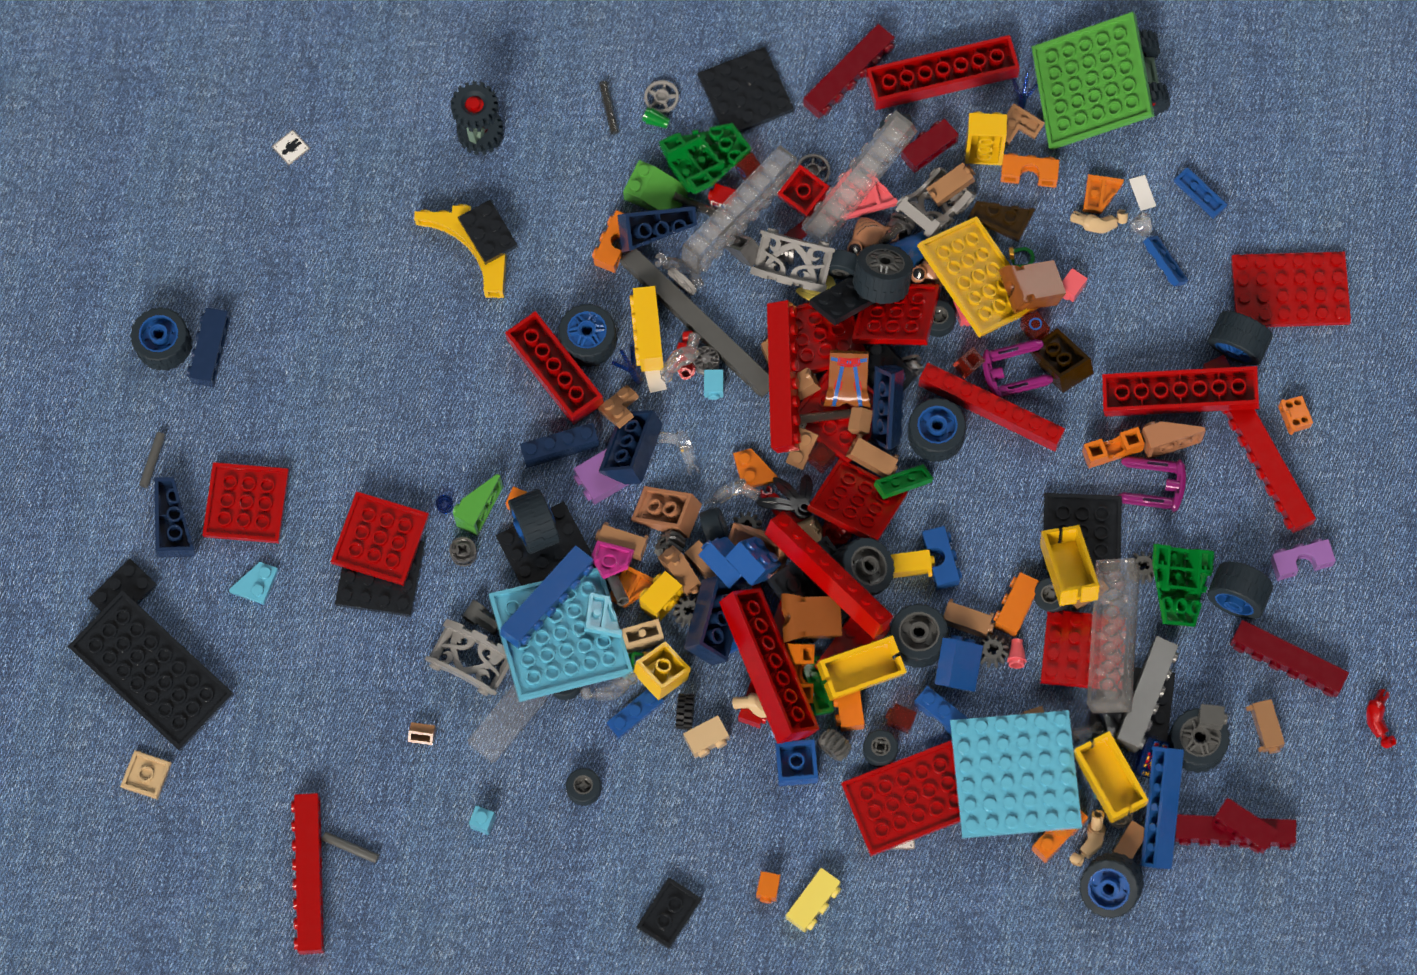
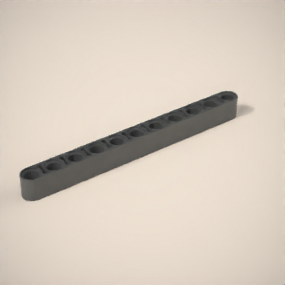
M631 250L620 259L623 267L644 287L655 286L656 298L690 331H693V334L706 346L714 348L718 352L719 359L758 396L763 398L769 393V374L639 250Z

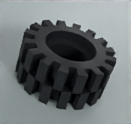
M678 694L676 729H692L695 700L692 694Z

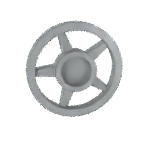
M659 80L647 87L644 99L647 107L652 109L657 104L663 105L665 109L656 110L660 113H667L678 104L679 93L671 82ZM663 84L662 89L656 92L651 90L654 86ZM666 85L673 88L676 94H668ZM648 93L653 95L655 99L651 105L647 100ZM676 98L675 102L668 108L667 102L669 99Z
M808 154L798 161L796 169L804 160L812 158L811 163L804 168L819 179H821L819 177L820 172L827 169L828 172L823 182L826 183L828 181L830 165L824 157L818 154ZM814 158L822 160L826 166L819 167L815 163Z
M675 268L668 270L667 274L677 283L678 287L683 288L691 296L697 292L695 286Z

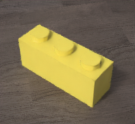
M821 868L786 914V919L804 933L808 929L812 930L818 922L816 920L817 916L820 913L823 915L828 909V901L831 897L835 899L841 891V888H839L841 882Z

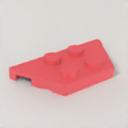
M874 174L841 182L836 185L835 198L832 202V211L828 221L831 225L897 206L898 200L879 182Z

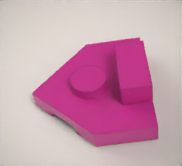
M597 540L591 557L594 559L593 563L602 578L606 579L629 568L634 556V550Z

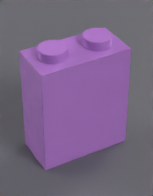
M607 449L574 468L575 475L573 478L578 486H583L584 496L588 501L591 500L594 505L629 485L600 474L599 469Z

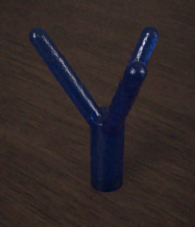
M1028 71L1025 74L1022 93L1016 80L1012 79L1019 97L1018 106L1024 110L1027 98L1038 87L1035 84L1026 94L1029 79Z
M631 344V363L624 350L620 349V353L628 367L612 361V365L629 372L635 383L639 385L643 382V379L635 369L634 345Z

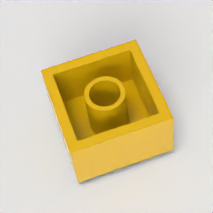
M666 571L662 575L659 573L653 579V584L650 588L646 587L639 595L641 610L651 619H659V622L679 602V599L684 596L683 586Z
M665 641L636 661L633 674L660 700L688 680L691 668Z

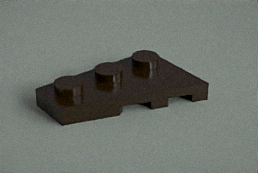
M976 201L968 219L977 216L984 227L1019 242L1036 208L1025 209L1013 205L1010 207L1002 206L998 203Z

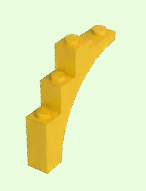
M458 204L457 206H452V212L446 210L431 212L429 210L415 211L414 220L416 225L444 231L457 238L470 250L482 270L485 297L504 298L507 254L486 265L484 264L458 220L460 215L472 209L471 206Z

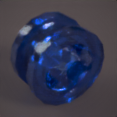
M448 495L439 496L436 500L438 511L443 514L452 511L454 506L452 498ZM444 500H446L447 503L450 502V504H447V508H443L442 505L440 506V504H443Z

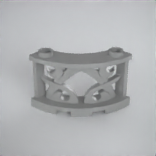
M943 167L935 168L930 173V178L919 189L910 195L901 197L896 204L898 207L895 211L898 213L903 212L925 230L923 234L928 238L939 234L941 229L945 230L955 220L953 217L956 214H962L977 196V194L966 187L963 190L965 193L959 192L949 200L948 204H952V207L947 206L946 202L941 205L944 214L936 211L926 212L924 200L931 199L926 188L939 180L943 175L949 173Z
M768 228L767 231H760V234H762L755 267L751 266L750 274L764 279L776 280L778 283L790 286L793 283V285L803 287V289L824 292L827 289L825 284L832 255L835 252V248L829 246L830 243L818 241L817 244L779 234V230ZM771 239H774L776 241V246H772V244H770ZM782 241L790 242L782 246ZM802 246L810 247V249L806 252ZM769 247L771 248L772 251H774L773 254H771L770 252H768V251H769ZM795 249L802 257L805 265L794 268L789 276L786 275L787 270L784 262L778 257L788 250ZM815 251L825 252L822 265L813 264L812 261H817L821 258L814 256ZM774 261H776L780 265L781 268L779 271L775 270V266L777 264L773 263ZM821 268L819 279L817 282V275L815 269ZM807 269V271H803V278L798 276L799 270Z
M446 619L443 624L445 627L430 656L425 658L430 663L429 667L436 671L444 670L477 687V691L485 696H488V694L495 696L499 685L509 669L503 645L487 640L488 636L474 629L473 631L468 630L463 624ZM464 638L468 640L465 645H457V643L462 644L461 640ZM475 643L479 644L478 655L483 663L476 666L463 667L457 650H466ZM445 648H449L451 650L444 652ZM485 650L491 652L490 655H486L490 659L488 661L483 656ZM441 655L447 656L446 660H439ZM504 659L501 667L497 671L494 666L499 664ZM489 669L496 674L490 686L482 681L483 676H487L490 680V675L487 671ZM476 673V679L468 674Z

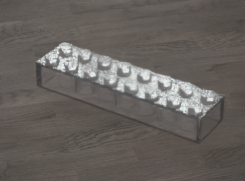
M895 110L893 114L890 113L886 117L882 128H878L874 132V138L870 143L867 142L862 147V153L859 157H855L850 162V168L847 172H843L838 177V183L835 187H831L827 191V197L823 202L820 201L815 206V212L811 217L808 216L803 221L801 229L815 243L818 244V241L829 243L917 133L914 124Z
M779 145L683 244L681 262L697 275L702 271H707L711 266V262L722 255L723 249L734 243L735 237L747 229V224L751 220L755 221L758 218L760 211L763 208L766 209L771 204L774 196L778 197L777 193L797 169V158Z
M1135 558L1096 560L1095 573L1100 586L1098 600L1093 601L1087 705L1092 713L1132 712L1140 567Z

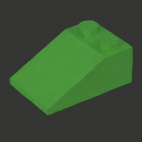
M641 160L638 161L623 190L624 200L649 211L682 208L689 194L678 180L659 168Z
M496 474L464 497L460 504L457 503L455 505L453 516L458 528L478 536L503 489L500 475Z

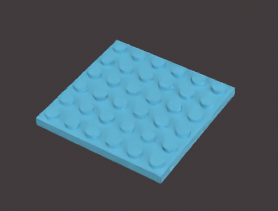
M594 568L589 576H584L581 579L579 587L576 590L572 589L570 591L568 599L556 607L557 610L552 617H547L543 621L544 625L538 632L534 631L532 633L530 641L525 646L522 645L517 649L500 635L519 702L633 674L623 636L618 638L584 631L589 593L606 595L611 600L606 580L602 578L597 568ZM543 581L489 593L499 634L503 624Z
M1069 710L950 720L962 838L1082 828Z

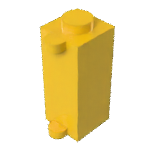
M929 550L891 554L895 568L893 578L928 574V577L933 576L932 567H935L934 555L930 556Z

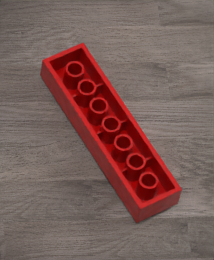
M1007 35L867 68L866 79L876 111L1016 78L1019 76L1020 67L1011 37Z
M1257 366L1102 374L1103 412L1105 417L1260 409Z
M756 588L731 592L719 603L777 744L808 738L820 728L762 589Z

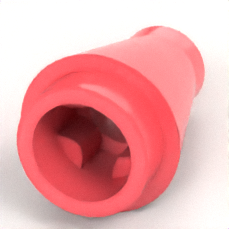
M1020 638L1011 640V647L1007 658L1009 667L1014 669L1023 668L1027 662L1023 640Z

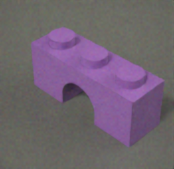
M1316 539L1308 545L1302 543L1293 546V549L1285 550L1283 548L1276 550L1270 559L1277 581L1296 576L1299 571L1296 561L1299 559L1310 561L1314 571L1331 567L1336 561L1329 539Z

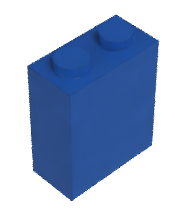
M726 536L720 539L716 538L713 541H707L701 547L703 550L700 552L699 557L730 589L747 581L725 558L735 547Z
M951 635V639L943 638L935 684L975 692L983 646L975 644L976 640L964 638V641H962L963 637Z

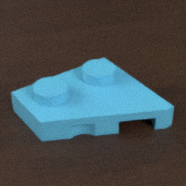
M259 562L235 583L229 592L265 605L279 570L276 567Z
M589 593L584 631L621 638L622 630L618 627L617 617L612 609L609 596Z

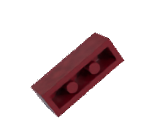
M946 119L936 121L931 126V129L927 132H921L916 137V140L912 143L908 142L902 147L901 158L915 174L956 144L959 134Z
M1228 797L1212 820L1218 829L1222 831L1227 830L1235 840L1239 842L1244 841L1253 852L1258 854L1259 852L1264 854L1278 833V830Z

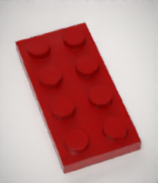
M850 617L842 628V636L836 637L818 662L884 639L890 631V625L886 631L873 639Z

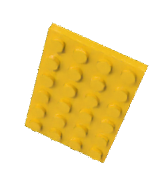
M977 216L921 241L917 245L978 337H982L1038 309L1027 310L1026 308L1019 313H1013L1008 293L999 275V269L1010 264Z

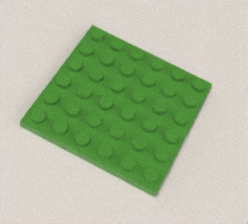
M1134 12L1031 47L1048 146L1051 150L1154 117L1137 18Z

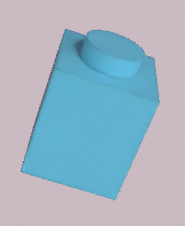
M704 370V397H708L711 400L723 397V370Z
M475 806L469 826L473 830L489 835L496 815L493 811Z

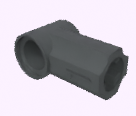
M472 600L462 614V617L472 625H478L492 635H495L499 631L495 616L488 612L482 604Z

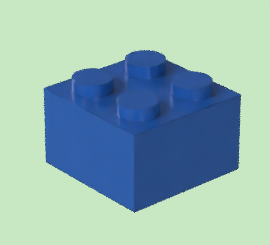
M756 536L740 541L725 557L751 586L769 579L782 565L778 561L777 555L770 552L765 547L764 541Z
M815 740L775 743L779 786L818 783Z

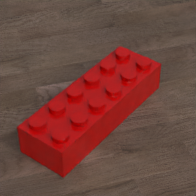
M536 311L505 332L508 343L573 425L604 403L601 393Z

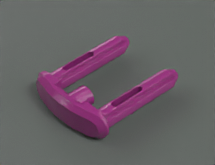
M1035 339L992 351L986 349L983 352V371L990 392L1002 398L1044 387L1053 382V377L1045 374L998 386L996 380L1005 378L1002 367L992 369L991 365L994 361L1038 351L1044 346L1043 341Z
M1133 456L1122 458V465L1128 468L1170 472L1177 475L1176 480L1167 479L1165 490L1175 491L1173 498L1123 492L1117 495L1122 496L1123 504L1171 509L1173 513L1180 508L1186 486L1185 465L1180 459L1175 462Z

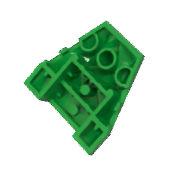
M733 123L709 127V131L700 133L698 130H692V134L681 136V133H676L659 141L660 148L667 159L670 170L685 190L693 194L713 186L751 151L750 145Z
M1154 544L1152 564L1163 624L1195 627L1202 606L1200 598L1202 593H1206L1208 588L1204 585L1207 576H1211L1213 572L1214 551Z

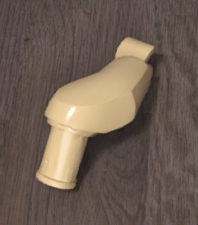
M1122 209L1117 211L1116 218L1113 215L1099 218L1093 214L1084 215L1074 211L1071 214L1070 221L1082 225L1086 231L1104 234L1118 227L1117 223H1127L1128 213H1125V210Z
M757 693L733 698L732 705L734 709L749 708L756 716L767 718Z
M1095 810V812H1092L1091 823L1087 826V841L1080 848L1082 853L1079 855L1074 852L1070 856V861L1073 865L1081 866L1085 857L1090 859L1102 847L1106 828L1103 825L1105 817L1103 811Z

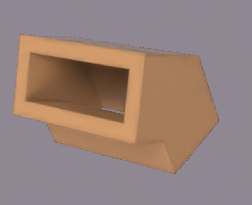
M852 407L848 430L852 434H861L863 436L869 434L872 411L863 407Z
M411 722L408 742L432 745L436 733L435 725Z

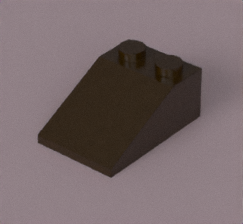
M1058 328L1039 339L1044 343L1041 349L1030 352L1044 373L1053 377L1052 383L1062 393L1094 374L1091 358Z

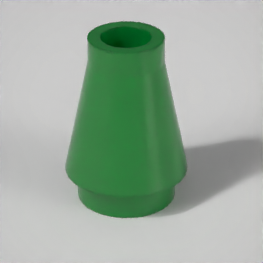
M647 107L642 121L646 122L645 124L666 129L670 118H667L653 107L652 109Z

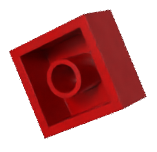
M799 165L777 195L782 201L809 220L831 192L829 185L802 165Z

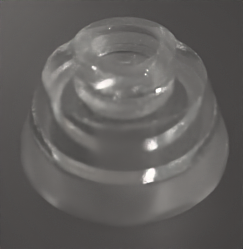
M1141 212L1133 217V221H1130L1131 231L1135 232L1138 236L1149 237L1152 233L1149 214Z

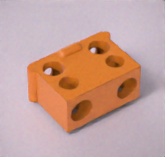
M1302 395L1288 400H1281L1278 408L1290 435L1312 426L1313 421Z

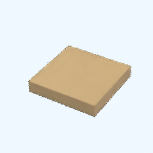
M134 750L120 787L158 800L172 763Z

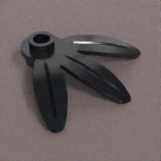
M807 474L803 475L798 494L788 482L774 477L773 483L787 499L768 497L759 499L756 502L758 506L771 510L794 511L795 516L799 519L809 518L812 513L807 511L813 492L812 479Z

